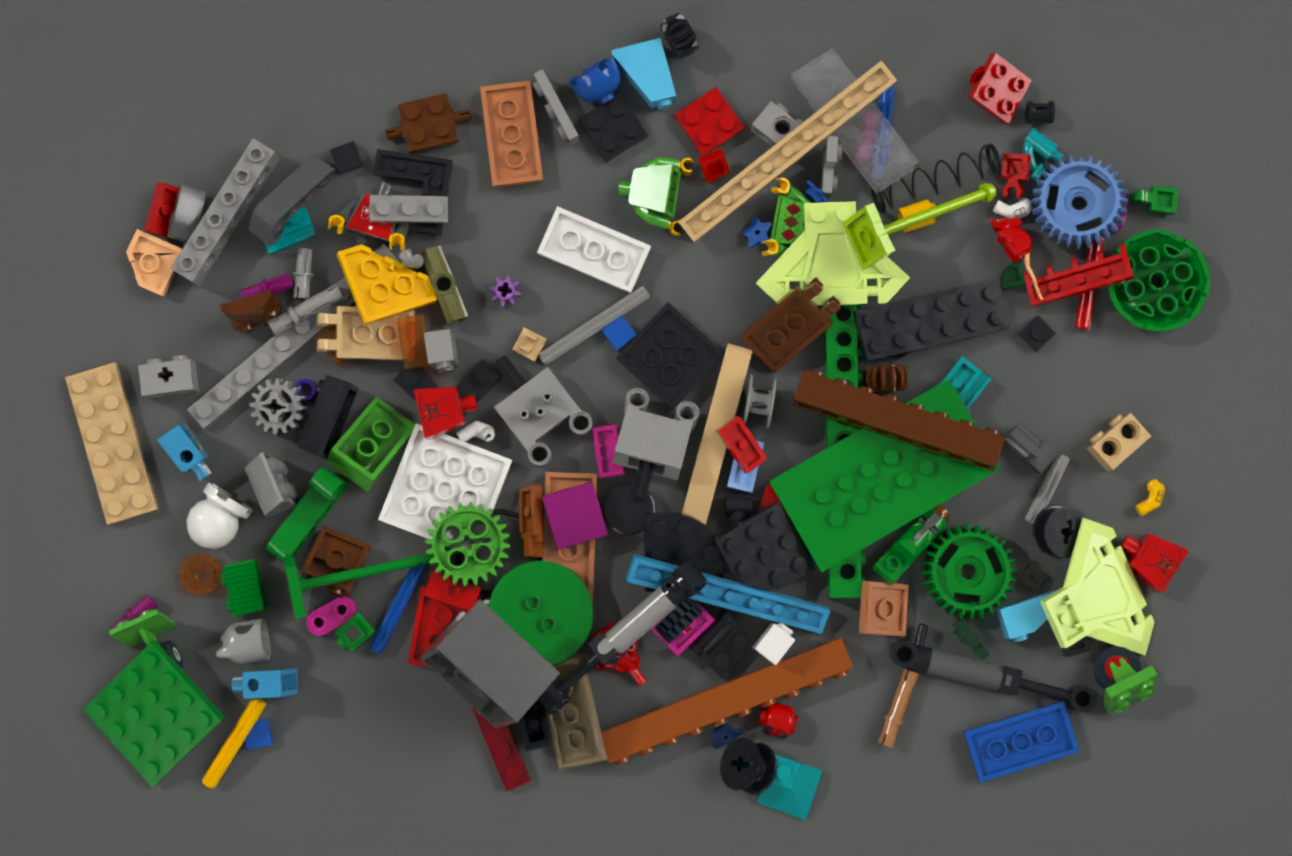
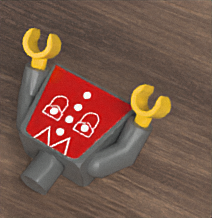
M380 182L376 195H392L394 186ZM363 192L361 196L355 197L343 207L337 215H332L329 218L328 229L332 226H338L337 234H342L344 225H346L345 229L351 234L390 246V250L395 245H400L401 251L405 250V240L409 230L408 223L369 222V196L375 194Z

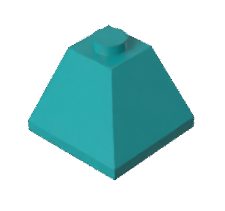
M775 753L777 760L776 775L769 788L758 795L756 802L806 820L823 770Z

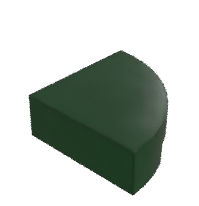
M1021 260L1012 263L1003 271L1000 277L1002 291L1026 285Z

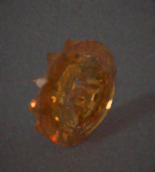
M199 553L191 555L183 562L179 577L181 584L188 592L195 595H205L214 591L221 582L220 574L222 570L216 559L208 554ZM204 567V572L210 578H202L198 582V576L191 572V570H201Z

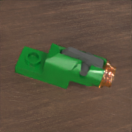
M938 505L919 516L872 569L892 586L948 525V520L950 519L949 512L943 506Z

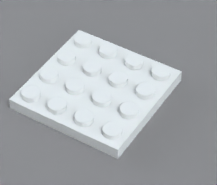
M416 423L378 520L424 538L433 539L427 533V530L436 529L432 521L441 522L439 513L442 512L448 515L449 506L454 511H457L458 503L461 502L463 508L467 509L469 502H472L473 509L477 510L478 506L483 504L484 513L490 508L493 513L513 460L446 434L427 440L424 437L422 425ZM475 524L471 528V532L475 535H481L486 530L482 524ZM450 529L446 532L445 537L448 540H456L460 532L456 529ZM470 539L464 540L465 544L461 546H465L466 550H471V545L476 543H471ZM448 546V547H451V548L454 549V548H458V547H461V546Z

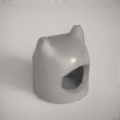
M263 618L234 623L221 635L220 640L223 642V646L216 652V656L219 658H228L237 664L254 663L270 659L269 631Z

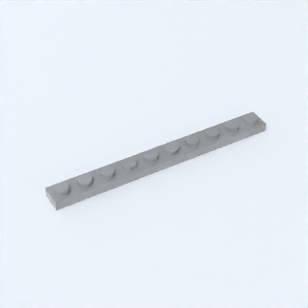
M382 244L374 251L383 257L387 256L398 261L385 244ZM345 277L336 283L344 297L343 299L301 321L302 324L298 326L295 324L278 335L273 336L187 409L203 429L206 430L326 329L328 326H317V315L319 313L336 314L337 306L352 307L355 304Z

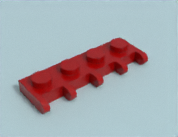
M1125 243L1119 245L1121 254L1104 258L1103 252L1100 250L1097 251V261L1079 266L1077 258L1071 259L1073 268L1054 273L1052 265L1046 266L1048 275L1036 278L1043 300L1039 298L1029 273H1024L1031 306L1033 308L1134 279Z

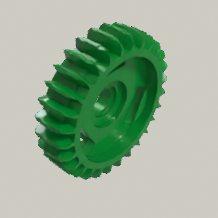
M970 524L964 525V531H961L960 526L956 525L954 526V534L950 529H945L946 538L938 534L936 538L939 544L934 542L929 544L934 549L933 552H924L926 556L930 557L929 561L921 562V564L928 566V570L921 572V575L928 576V580L923 581L922 584L931 586L926 594L936 595L932 603L941 601L942 604L939 608L941 611L949 607L948 615L953 616L957 610L959 619L964 618L965 612H967L968 619L970 620L974 619L975 612H977L979 618H984V610L990 615L994 614L992 606L994 605L996 608L1001 609L1002 605L999 600L1009 601L1005 592H1014V589L1009 586V582H1017L1016 578L1011 577V573L1017 572L1018 569L1010 567V564L1015 562L1016 558H1008L1007 556L1013 551L1012 548L1004 550L1003 546L1007 541L997 542L999 533H994L990 537V528L987 527L980 532V525L978 524L974 526L973 531H971ZM953 543L958 548L946 565L941 567L938 565V560L948 546ZM991 548L995 552L1001 567L1000 573L995 574L985 550ZM965 564H970L975 569V575L971 579H965L961 575V568ZM954 593L979 596V604L953 601Z

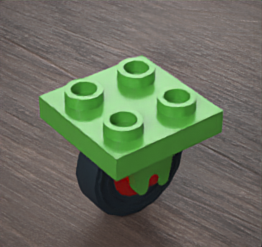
M1116 646L1107 648L1098 655L1094 663L1096 681L1105 690L1103 706L1108 714L1114 711L1116 713L1123 712L1130 707V703L1138 699L1139 701L1147 700L1154 694L1158 676L1156 670L1152 665L1142 670L1139 658L1131 650Z

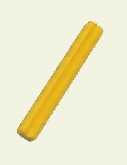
M252 698L203 777L202 783L210 789L215 788L266 706V702L261 698Z

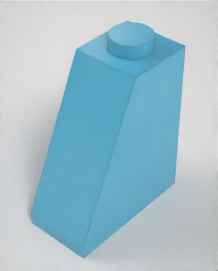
M661 38L611 50V56L616 61L620 72L650 108L657 107L658 110L671 107L672 103L676 102V93Z

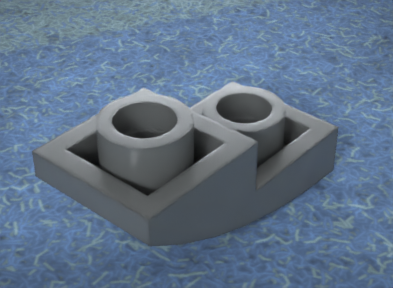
M183 184L178 188L175 210L171 214L167 237L185 243L188 242L200 222L206 192Z

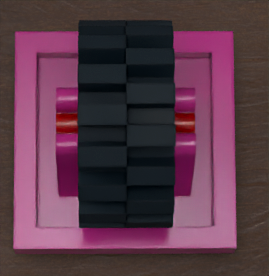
M687 598L656 624L652 631L679 656L715 620L696 600Z

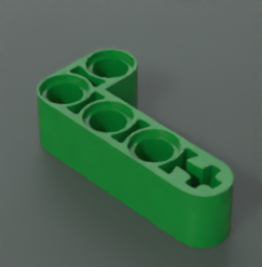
M324 466L314 474L309 482L311 487L266 546V549L282 562L283 557L296 556L348 486L347 482Z

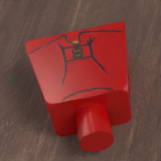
M457 387L414 390L424 437L427 440L434 439L466 425L464 413L478 410L475 394L460 398Z
M1127 534L1120 544L1123 550L1131 554L1127 561L1132 572L1156 593L1164 592L1189 552L1183 547L1152 534H1144L1139 541Z

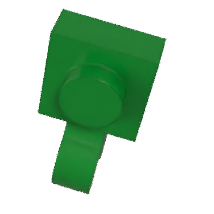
M1153 185L1150 187V192L1135 190V193H1130V203L1137 205L1149 204L1148 212L1174 215L1177 209L1179 188Z

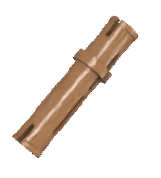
M903 669L889 713L884 716L883 720L886 721L877 743L894 748L901 726H904L903 718L920 674Z

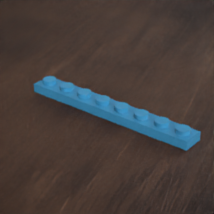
M634 554L626 580L630 583L657 590L665 581L671 578V574L679 566ZM706 573L702 574L708 581L707 585L700 592L689 598L822 634L830 614V609L827 606Z

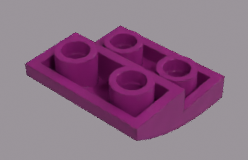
M592 481L542 496L558 550L608 535Z

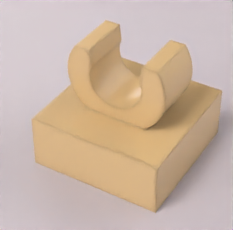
M524 327L512 351L536 362L547 339Z

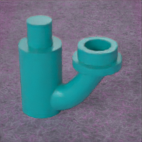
M1035 128L1031 130L1023 141V154L1031 155L1030 173L1032 175L1029 177L1031 180L1037 181L1043 175V171H1046L1042 163L1039 166L1036 164L1033 151L1046 160L1050 157L1056 163L1064 156L1056 149L1058 145Z

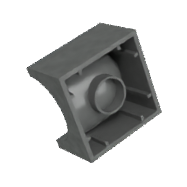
M481 599L467 613L462 610L419 657L495 729L517 723L560 674Z

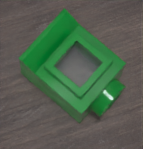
M358 611L335 632L338 636L336 642L344 651L348 649L352 652L357 651L378 631L376 627H372L363 617L365 615L362 611Z

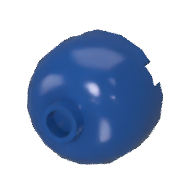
M611 56L609 59L605 58L584 69L582 76H573L569 83L577 96L587 102L599 100L603 104L614 98L613 92L619 87L621 81L620 71L616 61Z

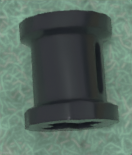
M1027 101L1025 109L1026 123L1047 121L1048 124H1052L1054 122V101H1049L1048 103Z

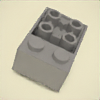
M264 452L258 454L245 467V471L264 516L271 517L297 506L296 498H299L294 484H289L286 475L289 474L285 462Z

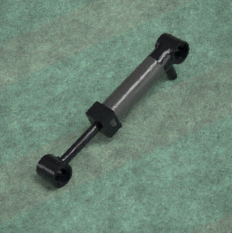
M918 624L914 643L898 641L889 650L890 660L899 667L1017 696L1020 688L1064 699L1071 709L1079 712L1091 711L1097 703L1096 693L1087 686L1074 685L1067 690L1021 678L1023 670L924 646L928 631V625ZM901 647H907L910 652V656L906 661L898 659L897 652ZM1083 691L1086 695V701L1083 705L1079 706L1076 703V695Z

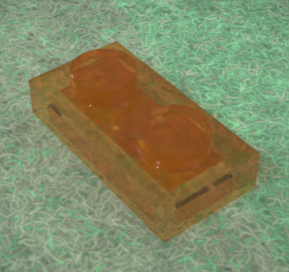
M424 315L398 317L397 324L404 370L430 367L424 333H426Z

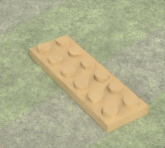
M114 362L65 377L107 525L159 510L118 364Z

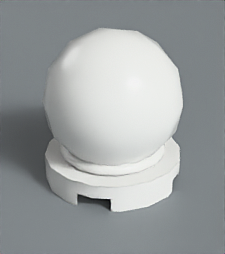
M208 482L203 490L207 495V499L197 502L190 509L186 523L191 540L198 546L217 549L227 546L235 538L239 529L238 518L248 519L253 509L244 502L242 504L231 499L233 496L231 493Z

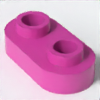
M349 597L336 598L309 614L307 628L314 635H326L351 619L357 613V606ZM340 605H345L347 608L344 615L338 612ZM319 617L324 621L323 626L320 628L315 624L316 619Z

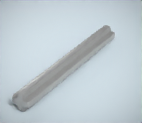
M643 286L540 352V360L544 365L550 364L608 326L621 315H625L648 300L650 297L649 293Z

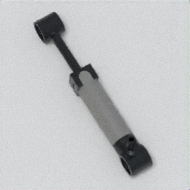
M692 560L683 563L671 574V578L665 581L664 584L606 633L602 632L588 644L594 651L593 655L560 683L555 679L538 698L549 715L556 713L568 704L570 698L566 691L599 662H602L603 665H614L626 655L625 651L683 601L694 596L707 585L708 581Z

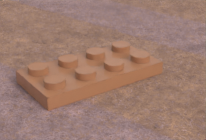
M531 81L480 87L493 188L544 182Z

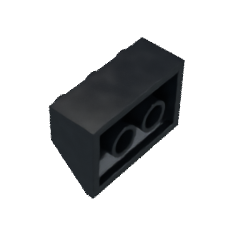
M326 375L325 380L321 379L316 389L318 397L315 404L311 403L306 413L308 418L305 428L301 427L297 434L296 441L299 442L297 447L327 459L330 450L338 442L359 388L350 382Z

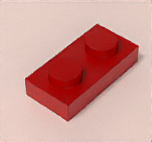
M157 182L144 228L145 232L171 239L167 237L171 214L175 210L178 193L177 187L164 182Z
M735 416L716 430L744 473H749L768 459L740 416Z

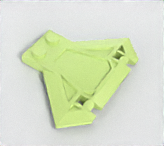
M856 201L804 203V232L756 284L777 303L792 290L789 283H799V287L804 290L809 282L817 277L823 284V290L811 299L817 306H823L833 295L841 302L840 305L868 304L867 296H877L878 304H887L910 277L888 257L874 266L863 270L842 224L856 213ZM867 280H876V286H867Z
M1082 518L1064 585L1040 601L1061 648H1068L1080 639L1088 636L1117 647H1124L1145 656L1155 623L1151 614L1144 616L1142 609L1147 605L1122 547L1117 546L1114 548L1111 542L1116 537L1114 529L1086 518ZM1100 547L1103 548L1105 552L1104 554H1102ZM1131 616H1133L1135 622H1132Z

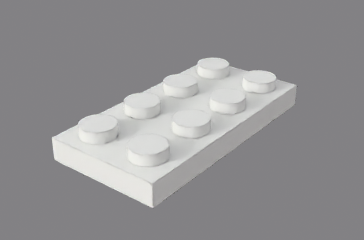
M557 206L537 254L627 293H632L651 246Z

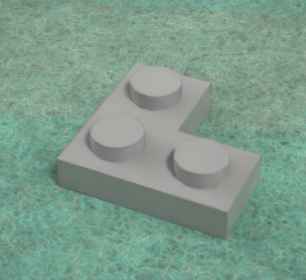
M828 136L823 147L820 189L826 198H830L832 191L837 190L838 176H833L834 166H838L842 156V145H838L837 136Z

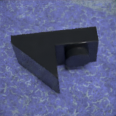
M538 700L520 719L526 752L552 746V737L546 711Z

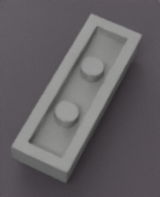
M542 69L534 73L536 82L533 83V87L539 97L544 96L547 102L544 107L550 119L556 118L559 124L556 129L562 141L567 140L570 146L578 143L579 135L544 70Z
M370 195L369 222L447 223L448 196Z

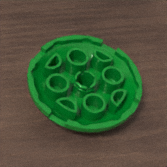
M1168 230L1140 232L1123 242L1122 244L1125 243L1134 279L1107 286L1109 298L1116 311L1130 324L1153 332L1171 331L1193 320L1202 310L1201 308L1210 290L1209 269L1200 250L1187 238L1184 239ZM1119 246L1118 249L1115 251V253L1113 254V256H1114V255H1117V254H1121V252H1120V246ZM1152 276L1159 278L1161 282L1160 288L1150 283Z

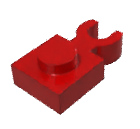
M1003 154L1001 179L1008 180L1002 191L1003 197L1010 198L1011 190L1015 188L1016 197L1023 198L1024 188L1021 182L1029 181L1031 155Z

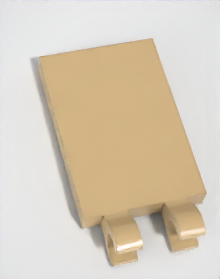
M337 306L336 314L319 313L317 315V326H336V340L318 339V352L336 351V359L414 360V310L365 326L357 307Z

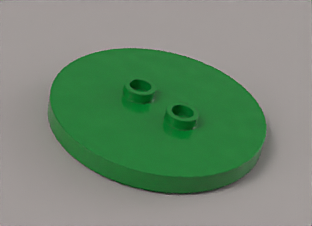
M550 561L528 562L510 570L495 586L488 606L551 665L566 660L578 651L589 635L593 620L591 597L582 580L570 569Z

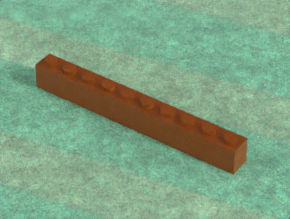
M836 638L780 660L777 665H767L602 730L601 734L608 763L615 762L616 766L630 760V755L639 752L640 756L653 752L655 750L653 746L663 743L664 746H668L678 742V736L688 733L689 737L703 732L702 727L712 723L713 727L728 722L726 717L736 714L737 718L745 716L752 712V707L759 704L762 708L775 704V698L785 695L787 699L800 694L799 689L809 685L810 689L825 684L823 679L830 676L838 679L848 675V669L853 668L842 638Z

